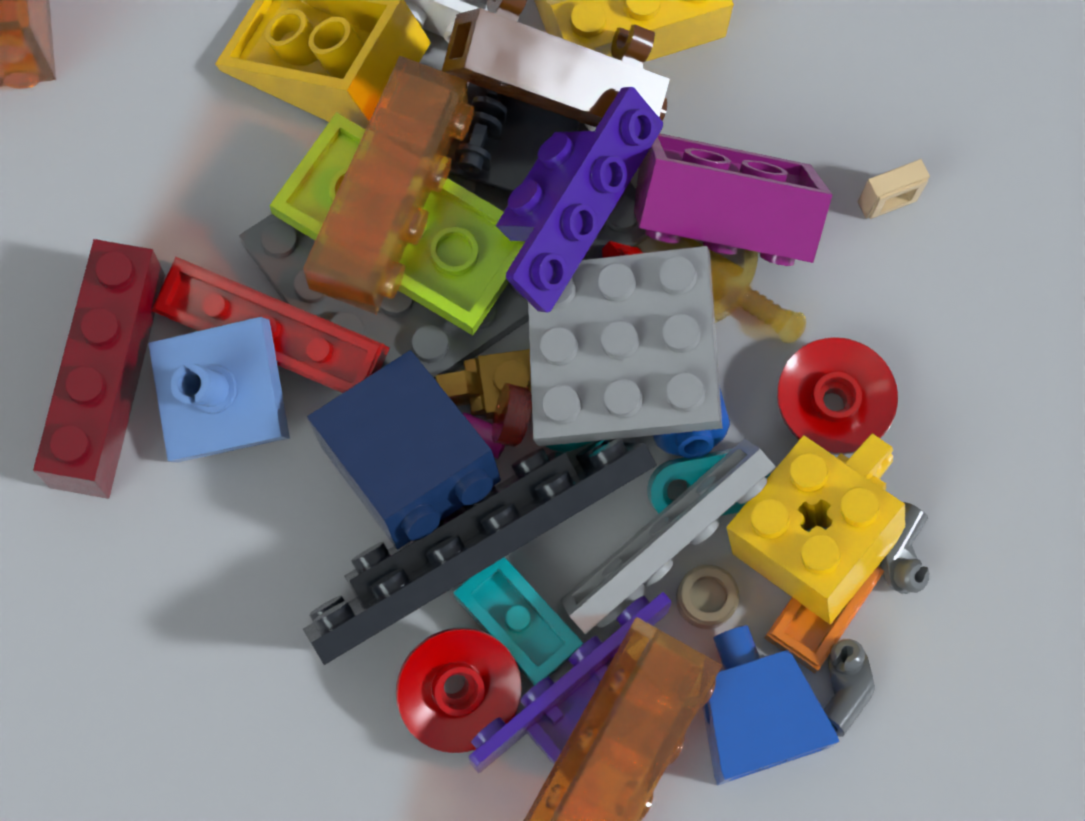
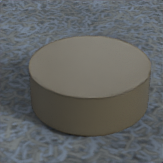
M700 565L688 571L682 578L676 592L677 608L681 616L689 624L701 629L717 628L725 624L736 611L740 597L739 588L733 576L725 569L715 565Z

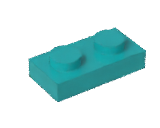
M505 557L469 578L453 592L454 598L486 633L498 639L510 651L517 663L518 669L533 685H536L547 676L550 677L584 644Z

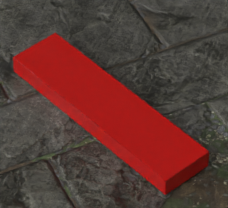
M176 256L151 310L197 331L258 317L269 319L277 365L341 393H344L380 370L390 347Z

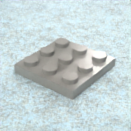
M707 246L582 260L550 312H538L528 302L533 440L538 446L723 429L711 260Z

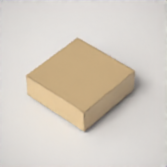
M922 159L868 179L857 201L866 219H873L917 202L930 178Z

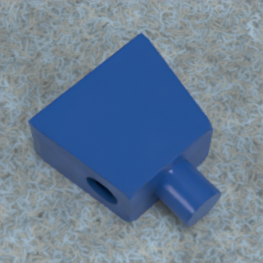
M748 625L730 629L713 637L724 670L705 677L699 684L713 773L717 786L829 749L840 742L835 729L789 650L760 658Z

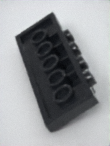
M621 438L612 442L599 440L575 455L579 462V465L573 467L565 452H552L547 455L544 448H539L511 465L515 475L493 486L491 491L481 501L472 505H464L440 521L437 528L425 538L412 540L398 550L395 546L387 549L384 542H380L354 557L351 562L355 569L344 575L356 597L347 602L340 595L327 601L309 614L313 623L303 628L304 633L322 663L326 665L657 466L646 444L626 443Z

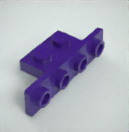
M622 87L595 131L554 132L540 147L538 159L523 183L511 193L508 199V206L495 225L510 241H525L507 270L506 279L538 312L548 313L553 309L663 128V121L634 87Z
M662 592L651 602L644 595L636 599L617 617L616 621L621 625L617 631L604 642L597 635L592 637L571 655L568 661L574 667L554 683L547 676L534 685L520 700L525 709L506 724L499 717L482 729L471 741L476 750L468 757L470 764L477 773H481L525 734H528L563 777L569 781L663 700L664 695L628 655L625 649L669 612L672 602L669 597Z

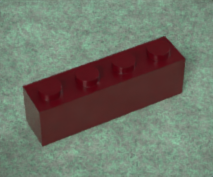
M93 239L33 471L51 489L106 499L110 498L155 317V312L151 310L162 288L165 273L153 249Z

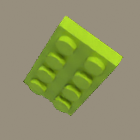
M337 112L269 205L272 215L472 336L509 283L506 279V272L525 241H510L495 226L504 211Z

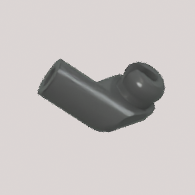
M903 502L905 503V528L895 546L880 563V566L884 570L883 574L887 584L901 594H908L923 590L929 581V569L925 566L921 567L922 563L917 559L912 546L926 523L928 516L915 505Z
M842 639L836 642L828 658V668L834 696L823 710L839 737H843L875 691L868 656L862 645L852 639Z

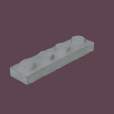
M745 438L560 600L569 617L585 634L595 625L601 628L610 624L625 609V599L642 584L651 586L662 579L673 566L672 558L689 543L697 545L711 536L720 525L719 517L736 502L739 504L746 503L760 493L767 484L765 476L776 466L759 447Z

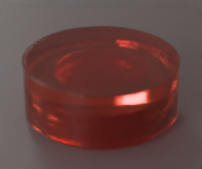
M510 383L504 384L499 394L493 417V443L516 447L522 442L528 428L532 409V393L528 387Z

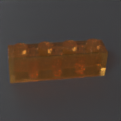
M399 56L303 267L308 289L377 315L384 297L389 299L395 297L405 272V265L399 262L407 244L410 243L416 246L420 241L429 212L423 209L431 190L438 193L442 190L452 162L451 158L446 157L454 138L461 141L464 139L472 121L474 106L468 105L467 80Z
M636 617L523 821H641L652 805L653 791L665 769L680 755L684 746L685 733L698 709L703 707L711 698L716 685V676L722 664Z

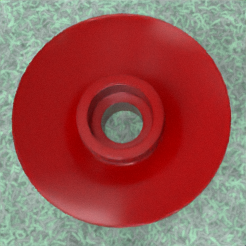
M832 337L813 341L800 348L791 356L779 378L777 402L784 423L798 440L804 435L833 455H840L841 453L845 455L855 453L872 433L880 439L884 436L896 415L898 390L892 371L883 358L874 350L851 339ZM831 393L838 395L843 400V409L838 411L829 409L825 405L823 397Z
M472 628L442 630L420 642L405 659L396 683L398 711L410 733L426 746L448 753L473 751L476 748L471 741L488 724L499 717L506 724L514 718L521 698V676L517 663L510 651L492 635ZM453 675L464 676V686L460 691L456 693L444 691L445 682L449 677Z

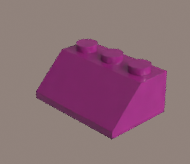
M659 133L639 166L634 214L639 228L645 229V234L648 237L658 241L678 243L681 237L703 241V246H707L709 250L734 255L737 254L738 248L760 252V257L770 263L793 266L795 259L814 263L833 194L811 164Z

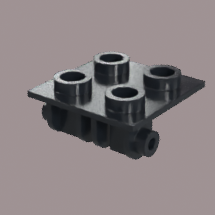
M469 83L440 170L444 173L513 192L516 187L523 183L538 159L539 149L554 132L577 131L579 121Z

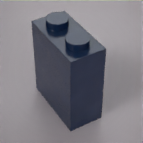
M411 350L307 416L323 451L397 550L412 540H420L431 534L437 528L440 521L464 505H472L481 501L491 491L492 487L501 481L491 448Z

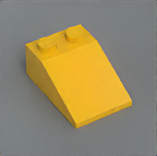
M255 0L215 65L221 72L323 120L330 122L337 112L367 131L378 133L431 41L404 0Z

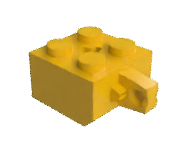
M872 433L850 458L842 453L835 457L803 435L767 478V484L761 492L749 500L727 525L732 554L788 595L798 600L828 624H831L895 546L905 528V503L885 490L887 488L886 483L880 480L893 462V455L891 454L893 447Z

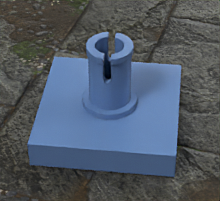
M258 317L148 343L168 462L178 463L290 438L269 319Z

